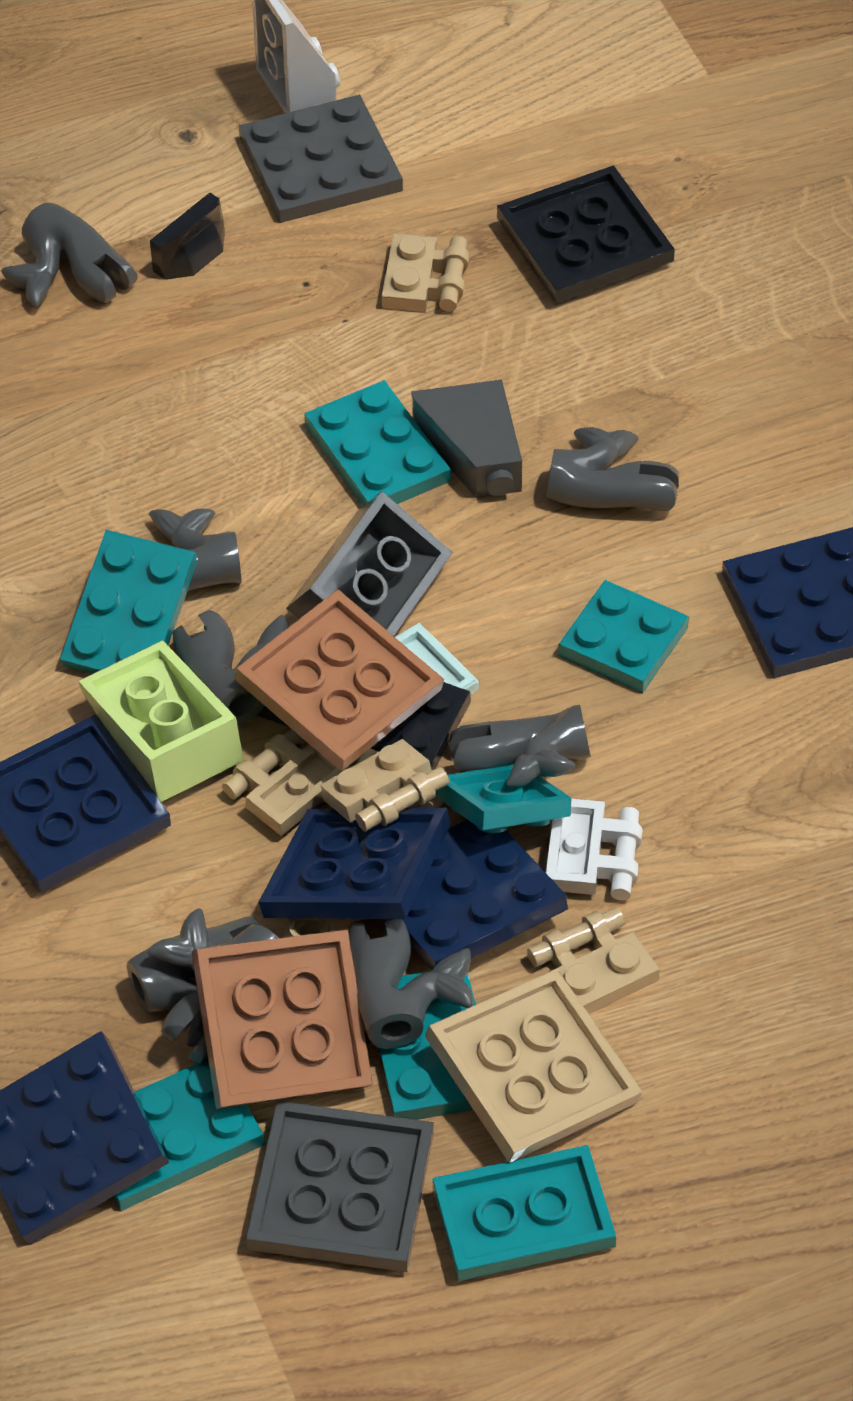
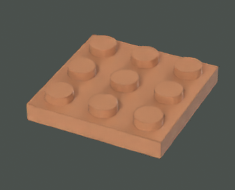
M338 589L238 666L234 678L341 772L440 692L444 682L443 677Z
M348 929L202 948L192 952L216 1109L359 1089L373 1085L363 1021L358 1006V990Z

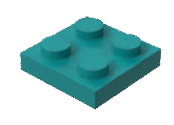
M604 580L560 641L558 656L640 693H644L688 629L689 616Z
M513 765L449 774L450 783L436 791L437 798L450 806L454 812L461 814L476 825L480 831L487 833H501L506 831L508 826L520 824L544 826L549 824L551 819L570 817L572 798L541 776H538L527 785L509 787L507 781Z

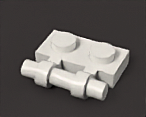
M572 799L570 817L552 820L546 874L563 892L595 895L598 878L608 879L612 883L610 894L613 898L617 900L630 898L631 888L637 882L639 870L638 863L635 861V851L642 842L643 830L638 824L639 811L632 807H625L620 810L619 819L604 818L605 802ZM601 842L613 843L616 846L615 856L600 855Z

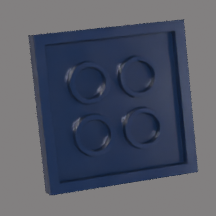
M853 527L723 561L722 575L773 679L853 658Z
M96 714L0 762V836L40 893L171 826L170 813Z
M406 808L398 813L399 817L397 820L386 826L378 824L368 831H363L356 820L350 823L335 809H307L258 902L263 918H287L290 920L301 918H329L335 920L406 919L450 828L451 822L447 808Z
M467 819L449 828L406 919L402 920L405 922L409 932L411 947L433 970L440 961L464 948L470 949L472 959L568 910L566 894L507 831L501 833L483 832Z
M102 1031L0 1090V1190L22 1238L30 1245L169 1164L109 1039Z

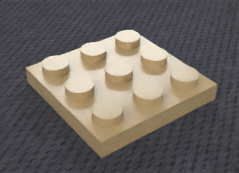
M558 969L429 1026L425 1034V1038L509 1163L637 1103L643 1093Z

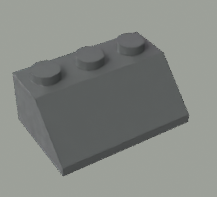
M381 491L355 513L286 609L300 619L338 589L394 636L453 552Z

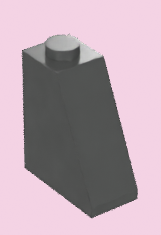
M502 379L411 391L413 419L450 467L451 471L476 498L522 492V458Z

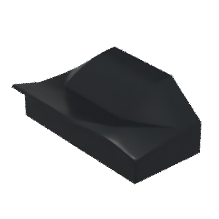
M208 193L150 240L152 269L154 273L165 280L194 276L223 252L225 228L220 199L217 196Z

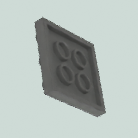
M360 94L239 125L240 140L280 223L403 191V178Z
M277 1101L246 1237L247 1250L408 1272L433 1141L434 1122Z

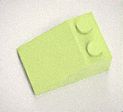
M160 641L79 681L80 689L97 717L161 802L244 761L236 717L164 641Z

